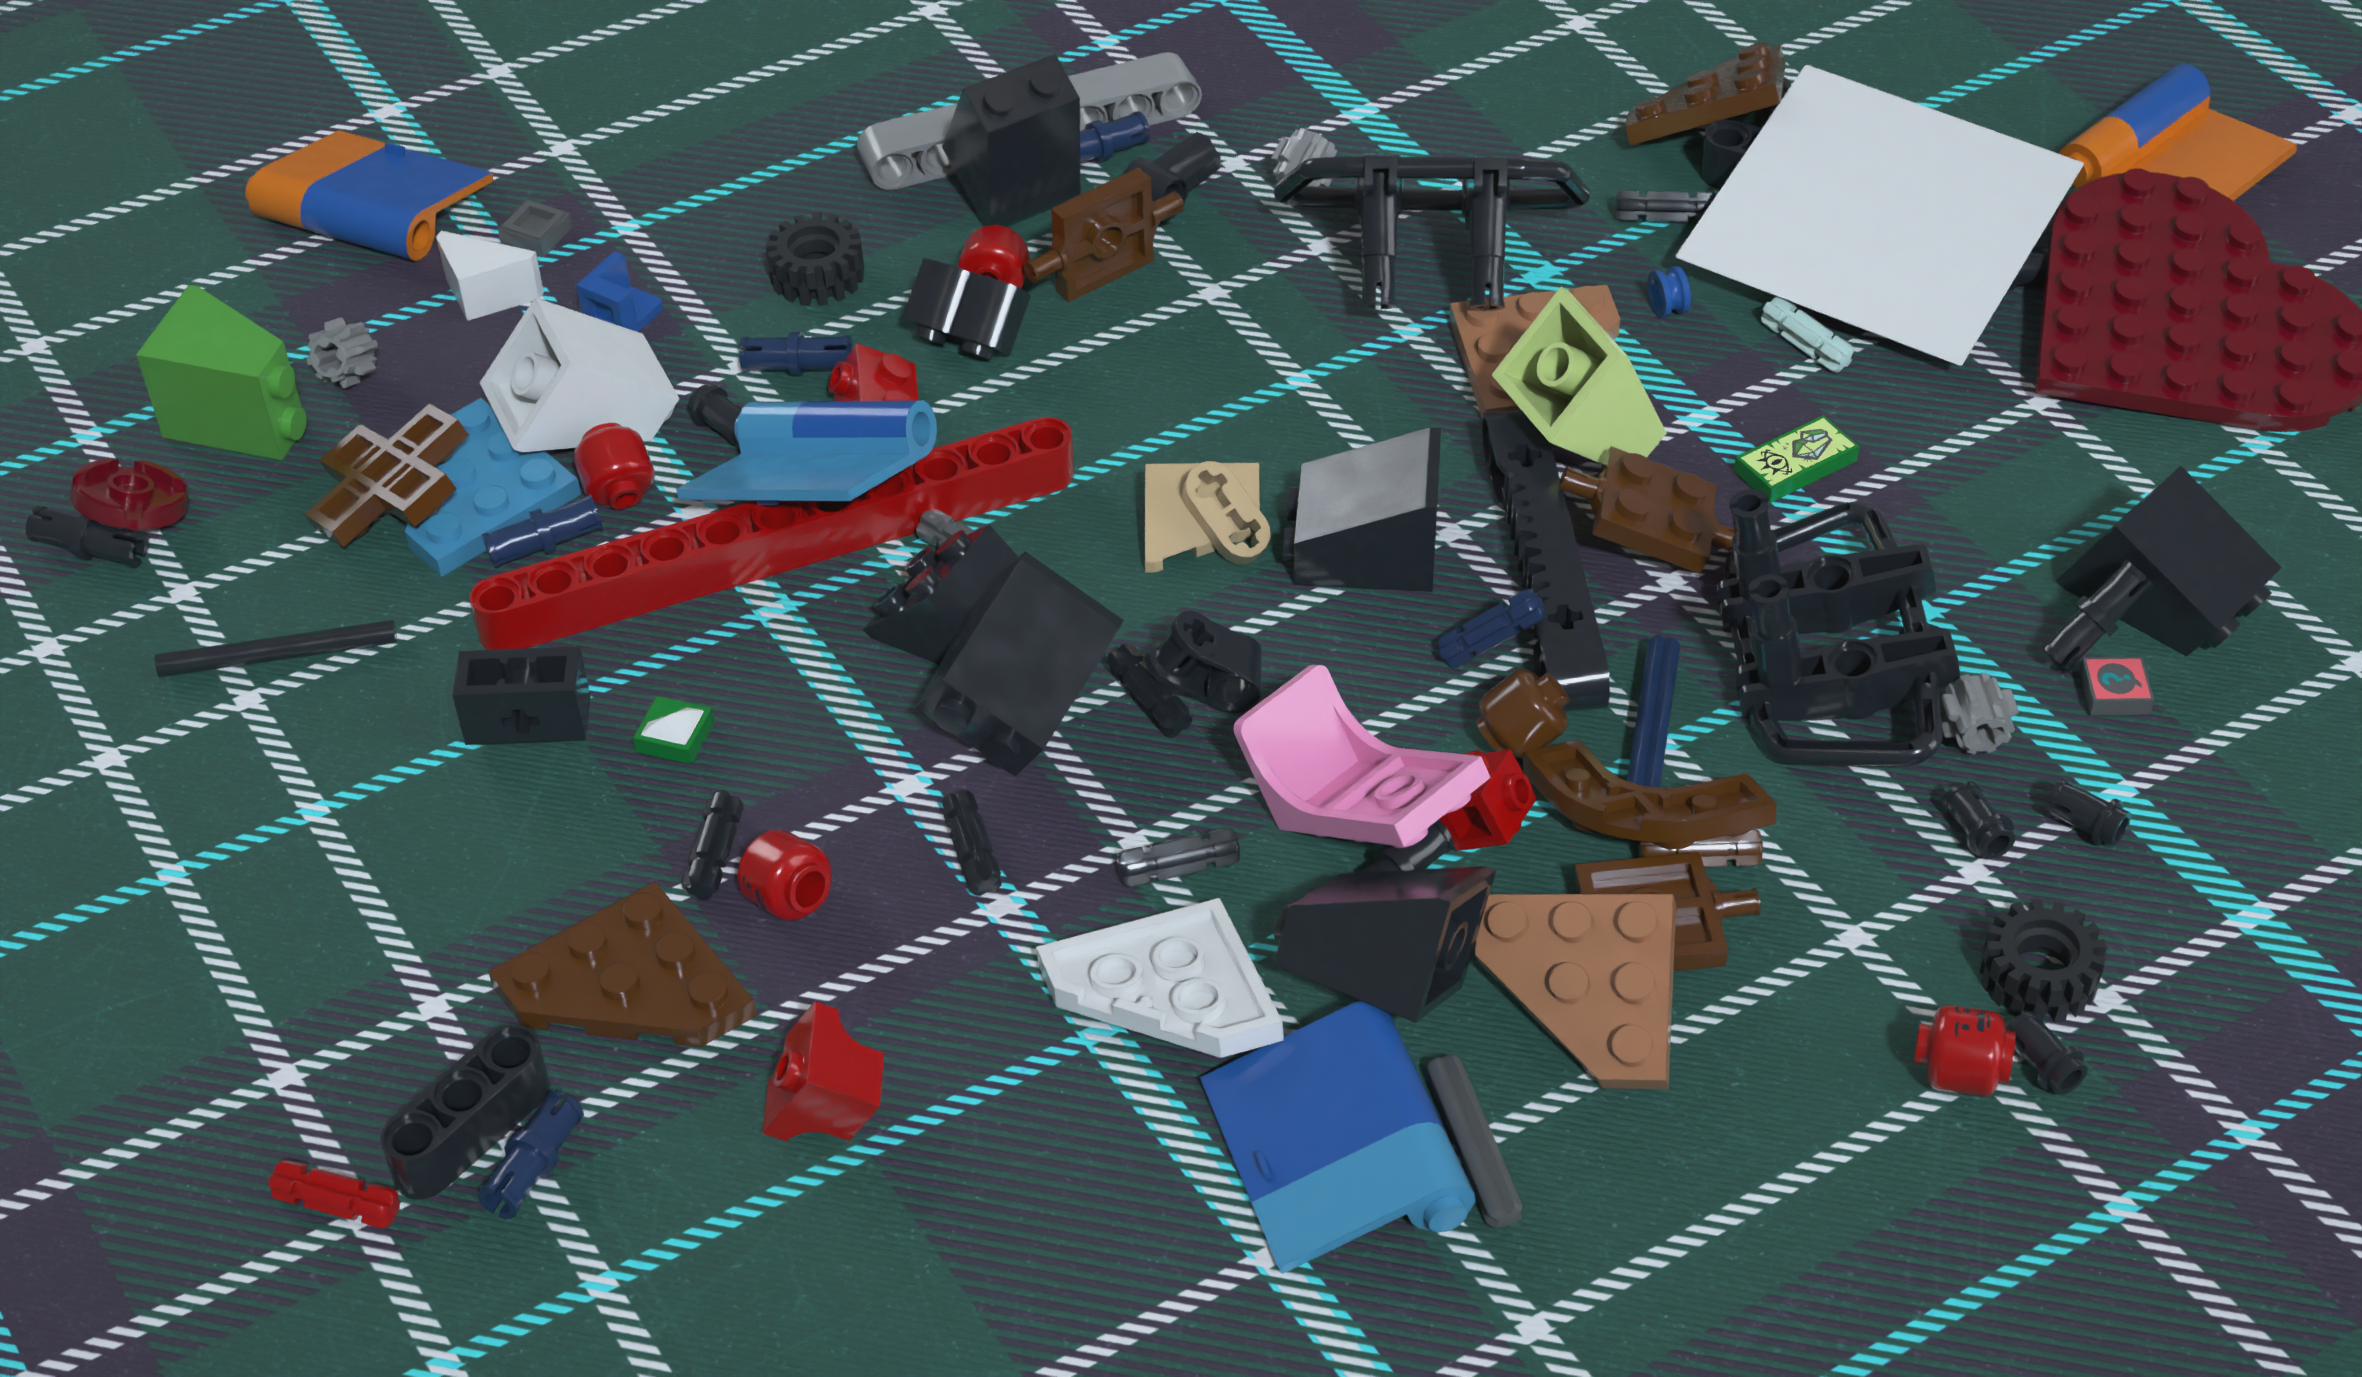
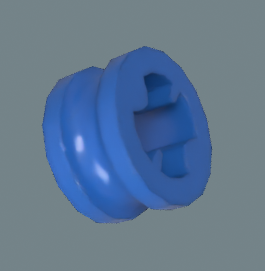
M1679 266L1668 268L1666 274L1660 270L1649 273L1647 289L1649 301L1655 315L1659 318H1665L1670 316L1672 310L1677 314L1687 313L1691 306V292L1683 269Z

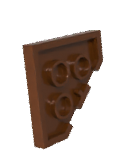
M1766 42L1746 46L1738 51L1739 56L1731 58L1710 70H1704L1689 76L1686 79L1687 82L1659 97L1650 98L1636 104L1634 110L1628 113L1625 124L1630 146L1780 104L1786 65L1781 44L1768 47Z
M656 882L645 886L488 971L493 989L519 1023L531 1029L549 1030L551 1023L583 1026L585 1027L586 1035L638 1040L640 1033L673 1036L675 1045L703 1047L757 1016L753 998Z

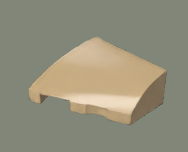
M1200 463L1145 464V573H1155L1163 570V559L1191 549L1197 558L1214 552L1216 549L1189 512L1182 499L1184 482L1189 472ZM1221 463L1233 472L1260 510L1259 463ZM1201 478V486L1197 491V495L1201 499L1210 495L1220 508L1224 509L1217 497L1222 488L1221 484L1218 481L1208 484ZM1230 516L1228 517L1235 529L1230 538L1231 542L1239 543L1253 538L1255 531L1251 527L1241 530Z

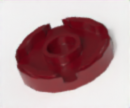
M106 458L89 462L74 472L70 490V501L75 510L88 519L108 526L126 529H156L174 524L184 517L188 502V492L186 493L187 485L183 478L167 467L145 460H134V468L119 467V459Z

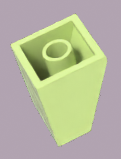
M1563 287L1558 289L1492 373L1495 380L1549 443L1602 464L1610 446L1628 453H1637L1648 457L1666 435V431L1629 357L1577 299Z

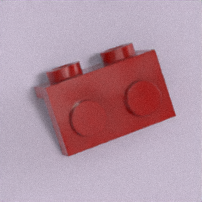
M856 343L845 362L839 361L835 365L829 380V391L834 394V401L919 400L915 363L907 361L899 355L887 354Z

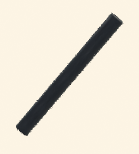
M394 620L159 653L155 654V667L158 677L393 644L397 643V633Z

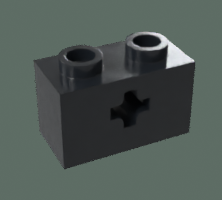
M580 646L459 651L452 696L465 745L586 740L591 695Z

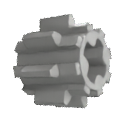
M1305 128L1296 129L1290 139L1281 138L1271 157L1272 160L1278 163L1273 172V175L1276 176L1275 179L1279 182L1307 159L1335 157L1337 154V150L1334 149L1335 145L1316 132L1308 131ZM1317 179L1307 186L1329 187L1332 179Z
M340 317L325 322V330L309 335L310 342L307 347L311 350L310 357L306 359L308 366L312 365L317 371L315 376L320 378L322 383L339 381L343 388H347L360 383V375L362 376L376 370L375 363L378 358L374 357L378 344L376 340L372 341L368 334L369 329L364 326V323L359 322L346 325L343 318Z
M1982 672L1979 676H1969L1968 673L1960 676V680L1956 683H1949L1945 689L1946 694L1941 696L1945 710L1941 712L1942 729L1945 738L1956 736L1959 747L1961 749L1966 748L1967 753L1976 754L1977 751H1987L1990 753L1996 751V747L2003 742L2008 743L2012 738L2010 733L2015 731L2011 717L2019 713L2011 689L2000 691L1997 679L1994 677L1990 678L1989 674Z

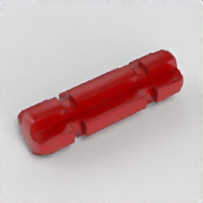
M290 1160L278 1162L274 1173L270 1175L268 1180V1187L271 1189V1196L274 1199L296 1205L302 1199L304 1200L303 1207L354 1221L360 1215L362 1216L361 1223L378 1228L390 1227L400 1209L401 1202L398 1200V1193L395 1189L377 1184H370L368 1189L364 1188L365 1181L319 1168H313L308 1173V1165Z

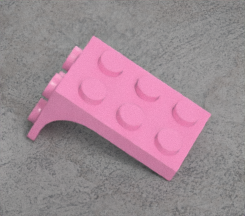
M1323 665L1308 666L1237 719L1234 724L1235 737L1279 830L1314 834L1317 837L1328 836L1350 839L1355 842L1393 845L1396 848H1404L1421 841L1428 834L1427 828L1443 815L1466 805L1471 799V793L1491 778L1481 756L1398 748L1390 746L1374 737L1350 713L1334 684L1329 670Z

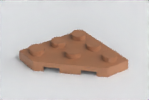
M1608 285L1582 286L1567 289L1606 333L1615 340L1619 335L1620 316ZM1558 290L1505 296V308L1489 311V298L1485 299L1484 311L1470 309V301L1450 303L1449 320L1481 418L1484 412L1520 409L1495 380L1492 373Z
M1489 894L1476 938L1475 955L1479 964L1521 1003L1522 1008L1557 1043L1560 1042L1601 1088L1669 1089L1676 902L1673 894Z

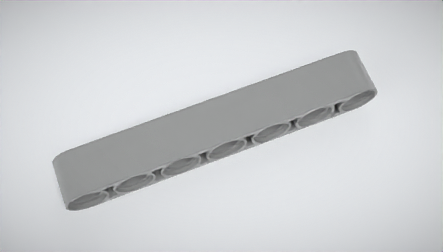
M1171 52L1160 53L1068 76L1080 97V131L1084 130L1085 125L1089 122L1100 120L1106 123L1131 115L1136 111L1144 114L1149 126L1182 118L1197 108L1202 97L1201 88L1184 61L1177 54ZM957 104L876 123L861 132L857 139V150L873 182L879 188L893 190L955 175L956 172L947 158L942 145Z

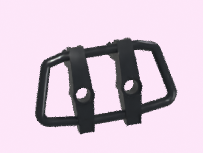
M1361 153L1360 156L1310 158L1301 162L1275 185L1273 191L1276 200L1285 205L1355 209V213L1358 214L1361 223V260H1363L1361 307L1366 309H1375L1376 287L1381 288V309L1396 307L1395 260L1397 252L1398 217L1403 213V210L1462 211V215L1465 217L1466 230H1470L1471 301L1469 307L1470 309L1484 311L1485 288H1489V311L1505 308L1504 261L1506 216L1510 214V210L1572 209L1586 204L1591 195L1588 186L1563 161L1508 158V154H1470L1468 157H1400L1399 153ZM1355 178V188L1307 186L1317 179ZM1403 178L1462 179V190L1403 189ZM1510 180L1555 182L1560 188L1510 189Z
M1746 489L1732 496L1729 506L1733 516L1735 535L1732 538V549L1726 557L1723 581L1719 582L1716 587L1718 607L1723 630L1732 634L1739 667L1735 670V680L1742 718L1750 719L1754 731L1769 755L1775 760L1786 764L1913 766L1932 757L1939 749L1943 737L1939 688L1959 679L1960 670L1951 632L1947 629L1930 630L1921 599L1936 592L1935 576L1927 547L1922 544L1898 547L1884 516L1876 508L1865 503H1842L1771 530L1768 514L1769 502L1766 494L1759 490ZM1850 525L1861 526L1873 548L1872 551L1843 555H1824L1815 560L1780 567L1779 552ZM1897 610L1900 612L1905 634L1869 639H1847L1834 645L1800 652L1798 634L1817 632L1841 633L1850 630L1857 624L1882 617ZM1915 699L1917 737L1906 742L1790 740L1777 721H1816L1839 718L1863 719L1872 716L1877 711Z

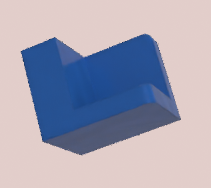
M618 252L610 254L576 284L581 313L636 332L643 329L663 310L661 298L630 286L625 256Z

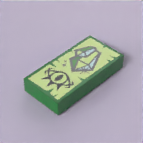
M1822 415L1736 456L1734 472L1753 489L1766 494L1770 504L1856 462L1860 446Z

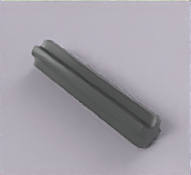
M1449 1054L1443 1058L1435 1057L1427 1065L1429 1071L1427 1073V1080L1486 1223L1494 1229H1500L1506 1225H1515L1521 1220L1523 1204L1461 1059L1454 1054Z

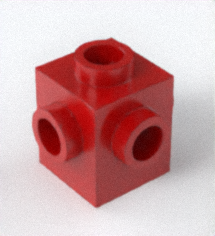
M1511 749L1488 753L1475 750L1465 753L1466 755L1481 756L1491 778L1471 793V799L1466 805L1458 810L1446 813L1439 820L1452 835L1453 846L1456 851L1506 845L1510 842L1513 835L1519 831L1522 821L1537 799L1532 790L1530 780L1522 772Z

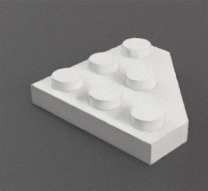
M1220 898L1036 947L1039 968L1058 1008L1220 1058L1284 1041L1282 1020Z

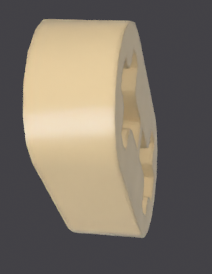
M1205 461L1197 464L1189 472L1182 487V499L1187 509L1218 552L1227 561L1235 564H1248L1255 561L1264 552L1270 539V527L1266 518L1233 472L1225 465L1216 461ZM1201 478L1208 484L1215 481L1221 484L1222 488L1217 497L1224 509H1221L1210 495L1203 499L1197 495V491L1201 486ZM1229 516L1241 530L1251 527L1255 531V535L1250 541L1252 548H1249L1244 542L1237 545L1231 542L1230 538L1235 529L1228 519Z

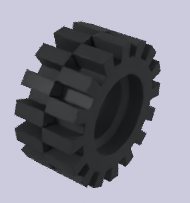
M812 213V219L805 220L803 214L794 216L795 224L791 225L785 220L779 224L780 231L774 229L769 234L770 241H766L771 285H774V291L778 295L784 293L785 300L793 303L797 297H800L801 305L810 306L811 299H818L819 306L828 305V297L833 296L837 302L845 299L844 290L853 294L858 289L857 283L863 282L865 269L860 232L857 228L853 229L852 222L845 219L839 223V216L830 214L827 220H822L821 213Z
M2031 899L2028 911L2025 910L2021 902L2010 905L2008 914L2001 910L1995 916L1994 923L1990 924L1979 973L1983 974L1981 983L1985 991L1994 989L1992 1000L1999 1007L2009 1000L2012 1002L2009 1013L2016 1017L2026 1009L2034 1011L2041 1018L2042 1022L2044 1021L2045 1013H2051L2054 1023L2066 1021L2068 1010L2074 1017H2077L2084 1012L2086 1004L2091 1006L2095 999L2107 958L2104 957L2107 947L2105 939L2098 940L2100 929L2094 922L2083 927L2086 915L2076 909L2069 917L2063 914L2064 903L2054 901L2052 910L2043 909V899ZM2026 952L2045 953L2057 958L2066 968L2058 970L2041 969L2027 963L2020 957V954Z

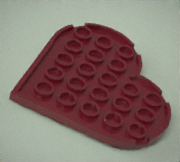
M2134 168L2126 173L2113 174L2088 182L2071 193L2058 209L2048 242V261L2045 273L2035 393L2273 432L2306 431L2327 426L2331 417L2346 410L2352 412L2361 404L2362 310L2339 289L2316 277L2310 269L2303 266H2286L2270 262L2268 245L2257 223L2237 203L2210 188L2204 180L2197 177L2183 178Z

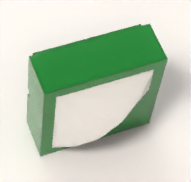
M656 696L633 737L635 752L691 765L702 746V742L705 741L715 723L712 708Z

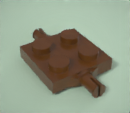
M1139 167L1051 208L1052 247L1048 252L1032 260L1025 261V273L1030 281L1036 283L1038 280L1055 272L1056 292L1067 302L1075 300L1153 262V239L1157 226L1161 221L1183 212V200L1177 192L1172 191L1168 195L1153 201L1151 177Z
M1610 446L1602 461L1601 473L1598 478L1573 470L1568 466L1565 467L1561 475L1558 490H1564L1583 497L1591 503L1590 505L1594 513L1592 534L1699 574L1710 558L1711 545L1727 551L1732 549V538L1735 535L1734 528L1720 524L1714 511L1717 485L1704 481L1695 474L1683 473L1650 461L1641 454L1628 453Z
M1700 852L1575 864L1574 885L1577 894H1673L1676 902L1673 971L1726 966L1728 947L1722 930L1723 918L1760 915L1761 907L1758 890L1753 888L1751 890L1720 893L1706 875Z

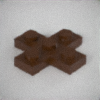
M430 403L389 439L359 424L319 459L328 473L339 480L340 483L304 515L317 531L342 547H345L351 540L363 535L370 528L371 523L385 510L415 527L423 519L435 514L441 507L442 502L457 490L446 473L434 466L447 460L454 452L455 447L467 438L469 434L457 418Z

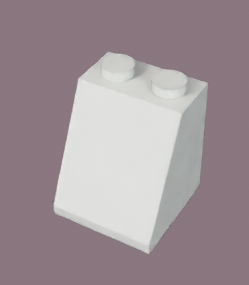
M534 298L480 381V385L513 450L520 452L576 448L588 430L604 423H618L623 427H629L637 431L643 441H651L662 424L669 419L676 403L680 399L642 333L538 298Z

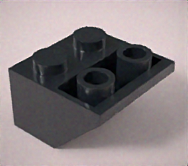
M989 524L968 535L963 530H960L948 538L937 551H934L930 546L926 547L908 562L904 570L909 576L902 584L896 583L876 600L874 607L878 612L863 630L872 639L940 665L970 609L1019 557Z

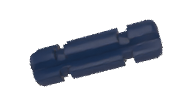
M1524 589L1508 599L1510 605L1507 606L1505 602H1501L1462 625L1465 629L1464 631L1458 627L1438 640L1440 648L1438 652L1441 658L1446 660L1451 667L1458 668L1475 658L1473 652L1476 651L1477 655H1482L1519 634L1520 630L1518 627L1522 626L1526 630L1534 626L1546 616L1543 600L1532 589Z

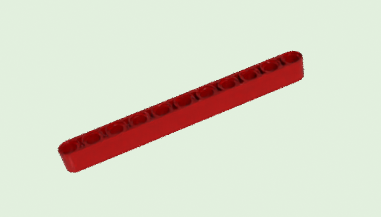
M1043 417L933 448L926 457L851 501H779L777 505H757V500L488 577L479 581L469 594L480 644L486 650L530 648L915 534L916 528L920 523V516L926 510H939L952 517L954 522L1060 491L1066 488L1074 478L1071 428L1065 421L1058 418Z

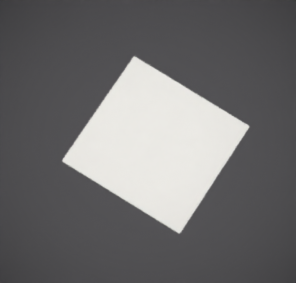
M1805 65L1781 100V103L1776 107L1676 254V258L1961 366L2084 163L1824 70Z

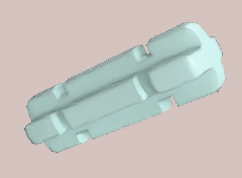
M1776 296L1762 308L1764 311L1761 317L1763 324L1776 333H1780L1783 330L1781 336L1813 359H1817L1819 356L1818 362L1831 372L1839 373L1852 362L1851 356L1854 349L1851 344L1836 335L1832 339L1831 337L1834 333L1802 310L1798 309L1795 313L1796 306L1788 300Z

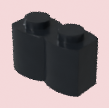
M923 258L902 319L916 326L914 335L921 339L945 346L947 337L963 341L961 351L991 361L994 352L1007 356L1011 355L1031 295L1012 284L939 261Z

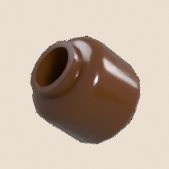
M1517 669L1482 697L1479 703L1481 717L1477 719L1476 723L1486 741L1495 751L1511 749L1515 757L1523 759V752L1546 747L1565 732L1568 726V719L1563 706L1570 702V699L1560 683L1551 674L1546 673L1540 678L1527 669Z

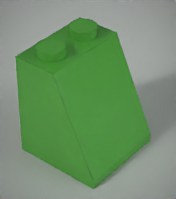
M188 285L136 354L162 437L283 460L294 442L303 436L307 425V415L300 403L295 385V372L290 366L284 342L199 286Z

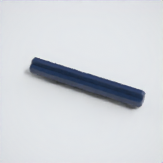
M1656 635L1648 641L1627 781L1641 786L1660 787L1680 651V644L1674 637L1665 639L1660 635Z

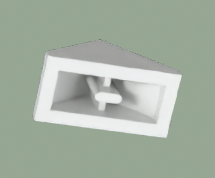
M440 231L436 236L445 278L467 321L531 302L534 298L540 299L544 291L535 251L446 231Z

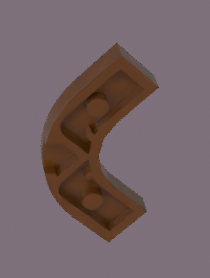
M1580 739L1523 752V773L1556 810L1571 819L1574 827L1583 831H1598L1603 834L1635 841L1657 842L1668 849H1684L1691 846L1694 841L1723 836H1740L1746 834L1749 830L1774 825L1776 822L1777 803L1748 773L1690 786L1672 788L1650 787L1620 779L1606 769Z

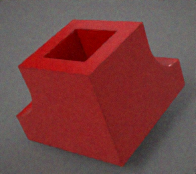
M814 1001L785 1036L784 1052L778 1061L775 1072L768 1079L762 1134L787 1142L798 1134L819 1132L850 1141L879 1109L884 1053L866 1047L851 1038L841 1024L839 1009Z

